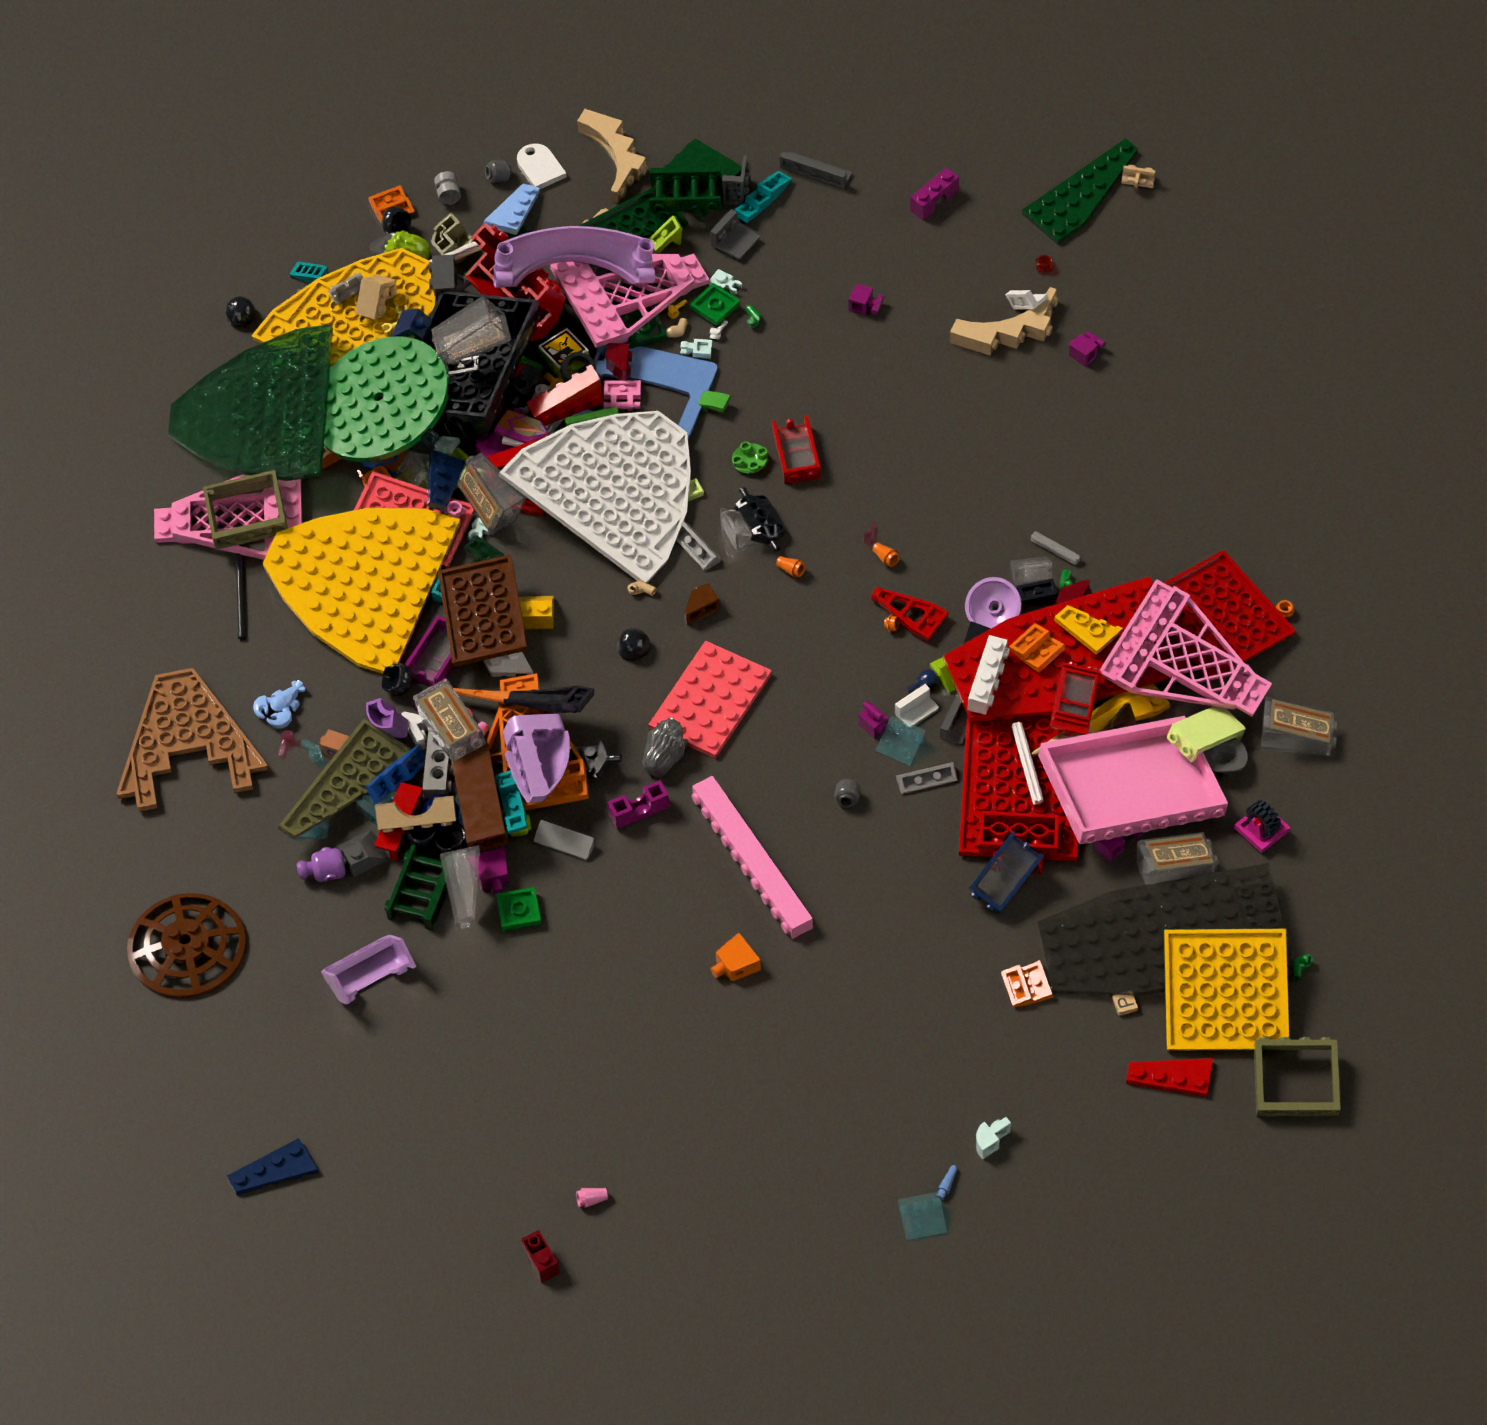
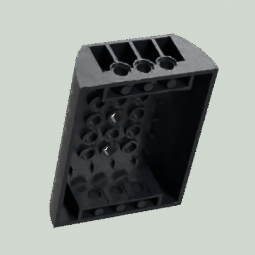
M441 291L430 315L431 325L427 327L420 341L431 346L439 354L445 366L448 365V372L473 368L474 363L478 365L479 369L473 370L470 373L466 371L462 375H455L454 373L453 376L449 377L450 385H448L447 392L449 397L445 409L431 430L428 429L424 433L425 435L485 441L540 319V306L537 300ZM500 318L505 342L493 346L490 350L484 349L466 356L471 357V360L467 363H463L460 359V363L465 365V368H458V364L451 365L447 363L450 358L445 341L446 338ZM473 356H478L476 360L473 361Z

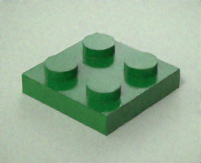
M712 283L690 304V309L715 326H718L741 304L739 299L715 283Z
M535 887L496 894L502 931L541 924Z

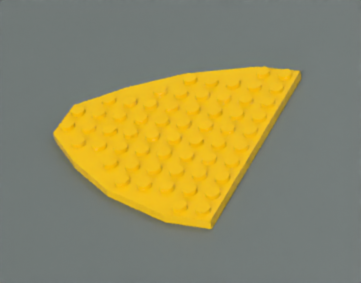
M403 248L359 260L324 275L274 308L252 334V339L325 375L349 351L366 342L387 337L381 326L384 323L392 324L398 321L397 305L400 311L405 309L406 304L408 309L418 308L430 317L437 302V298L429 286V279H431V273H429L430 261ZM354 273H361L363 278L378 274L397 280L396 294L393 298L385 300V313L381 318L377 319L355 314L359 292L336 304L328 291L331 289V286H335L342 281L346 282V279L353 276ZM379 395V398H378L377 400H378V401L382 400V399H383V396L381 397V396Z
M364 508L319 517L277 532L263 561V567L283 601L312 635L358 667L383 674L386 667L401 662L437 579L438 571L443 565L461 522L458 518L420 508Z

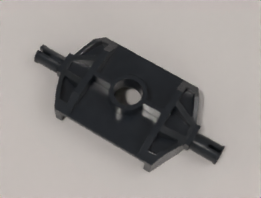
M746 487L740 488L739 493L743 498L736 503L734 512L739 511L752 533L750 540L769 544L774 553L779 552L781 547L778 545L777 540L784 536L786 528L769 499L764 495H749Z
M602 740L599 741V745L575 747L581 758L586 762L587 779L602 778L605 776L611 762H622V754H608ZM570 749L568 761L577 760Z

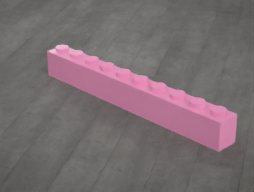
M711 776L693 785L691 797L694 803L700 805L705 819L709 818L712 829L715 833L720 834L723 845L729 847L734 861H738L741 864L740 867L743 874L750 877L753 888L759 890L764 904H768L773 917L779 919L784 933H788L794 939L813 929L812 917L714 777Z

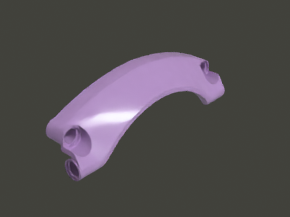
M564 226L529 232L498 244L493 275L494 287H516L522 279L533 271L559 262H583L597 265L618 274L632 284L654 283L655 270L651 267L654 243L650 239L633 234L587 226Z

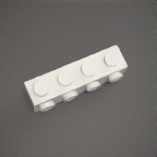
M989 635L968 697L967 710L986 715L988 707H992L994 701L993 692L998 689L1000 681L998 677L999 674H1003L1005 666L1003 661L1008 658L1010 648L1007 647L1008 640Z

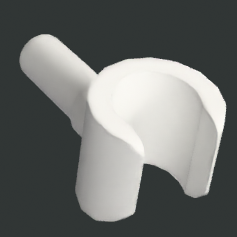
M724 320L718 328H711L710 338L719 340L721 331L728 321Z

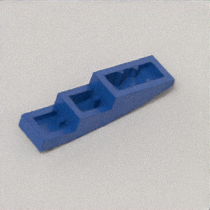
M421 745L415 746L401 756L365 787L374 804L381 802L390 792L396 791L400 783L411 780L425 765L426 754Z

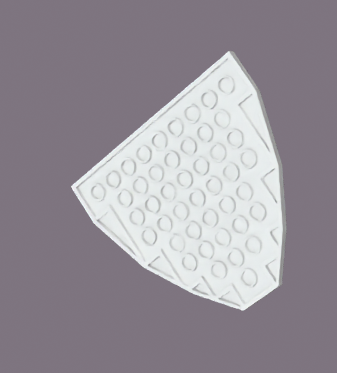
M659 411L614 414L571 424L521 449L499 472V477L634 579L648 583L667 563L680 531L681 523L684 521L687 513L691 473L688 436L684 429Z

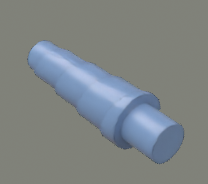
M952 1165L949 1168L948 1173H946L938 1187L937 1199L944 1200L945 1195L949 1194L958 1169L957 1166Z

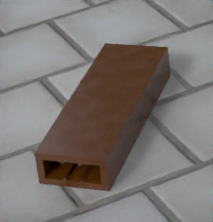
M477 742L450 750L466 840L471 854L509 844L492 753L488 742Z

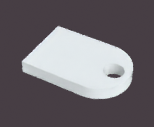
M529 144L524 146L517 154L518 167L532 186L542 189L567 177L565 170L551 151L544 145ZM528 152H534L533 155H527Z

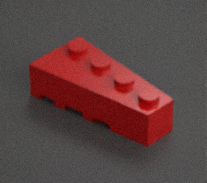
M592 364L586 367L587 370L581 374L577 372L572 375L573 379L566 383H558L554 390L550 392L546 390L526 402L530 417L542 421L547 426L604 403L600 378Z

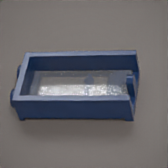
M1012 832L968 890L971 891L970 896L977 901H980V899L986 903L985 907L995 914L997 911L1000 914L1043 859L1044 855H1039L1028 843L1022 842Z

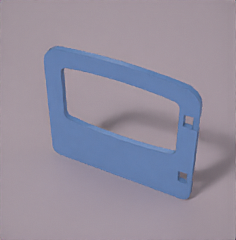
M607 344L598 347L596 356L593 359L596 373L600 380L603 377L617 378L607 369L606 357L604 361L599 360L600 355L606 356ZM642 346L629 349V351H633V360L629 362V365H631V376H627V380H641L642 383L667 388L690 396L678 424L687 432L689 439L702 409L698 402L703 391L710 390L717 374V365L713 362ZM586 409V410H584V411H582V412H580V413H576V414H574V415H579V414L588 413V412H592V411L589 410V409Z

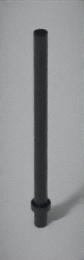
M235 553L238 639L245 640L243 555Z

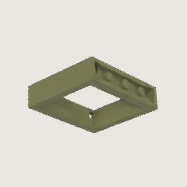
M275 470L203 487L212 539L216 550L273 537L277 532L288 529L279 481ZM274 487L279 512L278 518L218 532L213 506L214 500Z
M1261 1037L1255 1040L1256 1116H1339L1340 1089L1337 1040H1332L1330 1037H1322L1320 1040H1312L1310 1037H1302L1299 1040H1291L1289 1037H1281L1279 1040ZM1262 1050H1330L1333 1102H1264Z

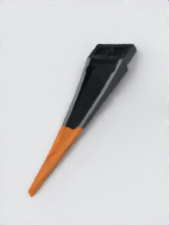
M578 685L524 691L451 688L457 695L559 713H580L594 696V688Z

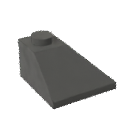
M372 830L336 846L337 849L342 851L344 862L353 877L389 861L384 850L375 848L376 837Z

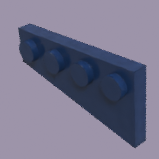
M432 449L429 454L428 507L442 512L445 511L466 461Z
M298 1138L226 1177L235 1194L240 1195L262 1189L265 1185H276L287 1179L293 1178L294 1180L302 1178L301 1176L311 1173L313 1175L319 1172L301 1140Z

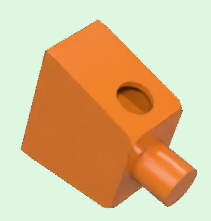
M738 933L717 950V964L710 968L715 978L726 974L731 981H735L761 970V962L741 934Z

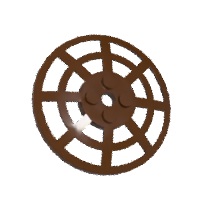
M198 893L179 894L155 903L137 919L128 938V960L136 978L152 992L175 999L194 998L220 988L237 972L245 954L246 937L240 918L223 901ZM201 899L210 901V903L205 908L195 905L181 906L180 900ZM173 903L172 909L163 912L154 921L146 919L156 909L165 904ZM220 905L230 913L237 927H224L221 919L212 911ZM183 911L201 912L195 920L184 919ZM175 913L176 921L169 926L159 923L165 917ZM209 916L215 921L218 928L207 930L202 923ZM140 925L148 927L144 938V948L133 952V939ZM153 930L163 933L161 942L150 945ZM239 934L238 950L234 960L230 961L223 956L227 944V935ZM221 936L217 952L209 948L210 937ZM184 938L190 939V942L187 944L180 943ZM163 949L164 954L167 956L163 965L155 960L152 955L153 952ZM204 954L212 958L201 967H195L194 962ZM146 956L150 964L159 971L153 982L140 971L135 960ZM174 962L187 964L188 971L171 970L170 967ZM217 962L227 968L215 980L200 986L198 975L208 971ZM166 975L175 978L190 977L192 988L172 989L161 986V983Z

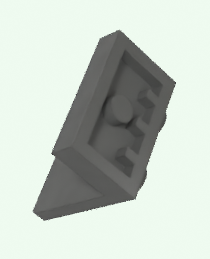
M743 156L741 176L723 175V204L742 205L745 203V198L749 195V188L747 187L751 184V174H748L750 173L751 164L747 163V156Z
M732 209L710 231L711 245L737 260H741L760 239L758 234L738 224L737 212Z

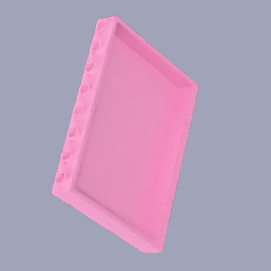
M1185 716L1041 743L1038 756L1079 844L1093 843L1104 839L1109 840L1114 837L1129 836L1135 833L1225 816L1228 802L1204 753H1199L1195 761L1190 762L1167 739L1172 724L1185 719Z

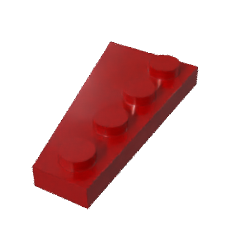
M1213 1058L1129 1062L1126 1084L1207 1097Z

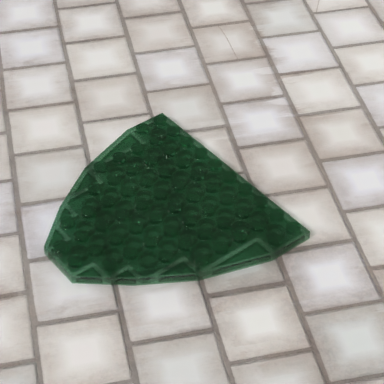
M327 324L292 330L244 350L204 376L171 404L168 429L170 438L199 458L237 474L255 475L275 470L277 479L283 481L322 476L333 336L332 325Z

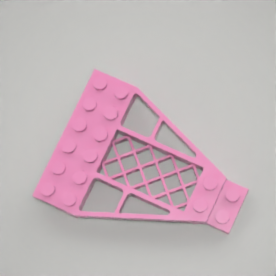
M652 254L653 262L651 267L654 268L656 273L662 274L661 278L655 276V283H658L657 287L648 285L649 283L632 284L614 272L596 276L589 263L559 262L550 264V269L595 347H599L608 343L628 342V338L677 298L686 295L692 289L709 284L710 279L695 254L680 257L679 254ZM623 282L629 284L630 287L626 288L620 285ZM661 285L670 287L665 290L660 289ZM633 286L641 288L642 291L638 292L632 290ZM605 288L613 289V294L604 291ZM645 290L653 292L649 295L644 294ZM617 291L625 293V298L616 295ZM631 295L637 297V299L630 300L628 297ZM614 300L620 302L621 304L613 305L612 302ZM660 303L650 312H647L645 307ZM640 310L643 318L630 328H626L620 316Z
M300 463L262 466L230 479L234 480L248 475L275 470L279 481L287 526L291 528L302 524ZM274 487L265 488L261 493L239 494L213 501L215 513L219 509L224 512L220 517L216 516L217 526L219 524L224 526L223 529H218V532L232 529L238 522L244 526L253 524L256 521L261 522L279 517ZM203 491L173 502L172 508L154 509L155 543H195L215 548L210 525L206 523L209 518ZM256 506L261 509L257 514L252 512ZM237 508H240L242 512L238 516L233 513ZM200 511H203L205 515L201 519L196 516ZM247 514L252 517L248 522L243 520ZM228 516L233 518L229 524L224 521ZM192 519L196 521V523L193 526ZM200 526L206 528L205 530L196 531ZM275 536L265 538L264 551L239 545L220 550L264 560Z
M1157 579L1099 670L1101 671L1100 676L1133 694L1232 710L1237 708L1253 717L1272 685L1271 682L1255 674L1241 660L1190 598L1188 593L1175 586L1172 588ZM1186 605L1190 606L1205 624L1198 636L1175 624ZM1207 629H1209L1228 654L1201 639ZM1178 635L1181 643L1171 645L1169 637ZM1166 639L1167 646L1160 647ZM1195 645L1197 653L1187 654L1185 646ZM1182 647L1184 656L1174 658L1172 649ZM1169 650L1171 659L1161 661L1159 652ZM1211 654L1214 662L1204 664L1202 656ZM1199 657L1201 665L1191 667L1189 659ZM1186 660L1188 668L1178 670L1176 662ZM1172 663L1174 669L1170 668L1165 664ZM1229 664L1231 672L1221 674L1219 665ZM1215 666L1218 675L1208 677L1206 668ZM1148 667H1153L1171 678L1164 692L1136 687ZM1202 669L1205 678L1195 680L1192 671ZM1189 672L1191 679L1184 676L1183 673ZM1231 676L1227 684L1224 685L1223 678ZM1219 679L1221 687L1211 689L1209 681ZM1174 682H1179L1205 698L1168 693ZM1206 682L1207 688L1198 683Z

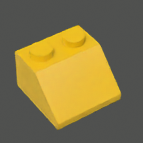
M554 596L519 597L525 630L553 629Z

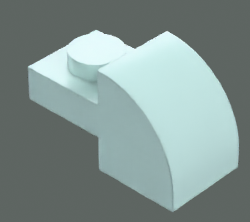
M1007 1117L994 1121L990 1127L985 1122L979 1126L976 1133V1150L982 1160L998 1150L999 1139L1010 1133L1011 1122Z

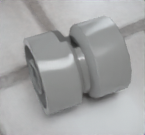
M450 171L439 173L435 177L434 182L440 203L451 205L458 202L461 198V193L456 175Z

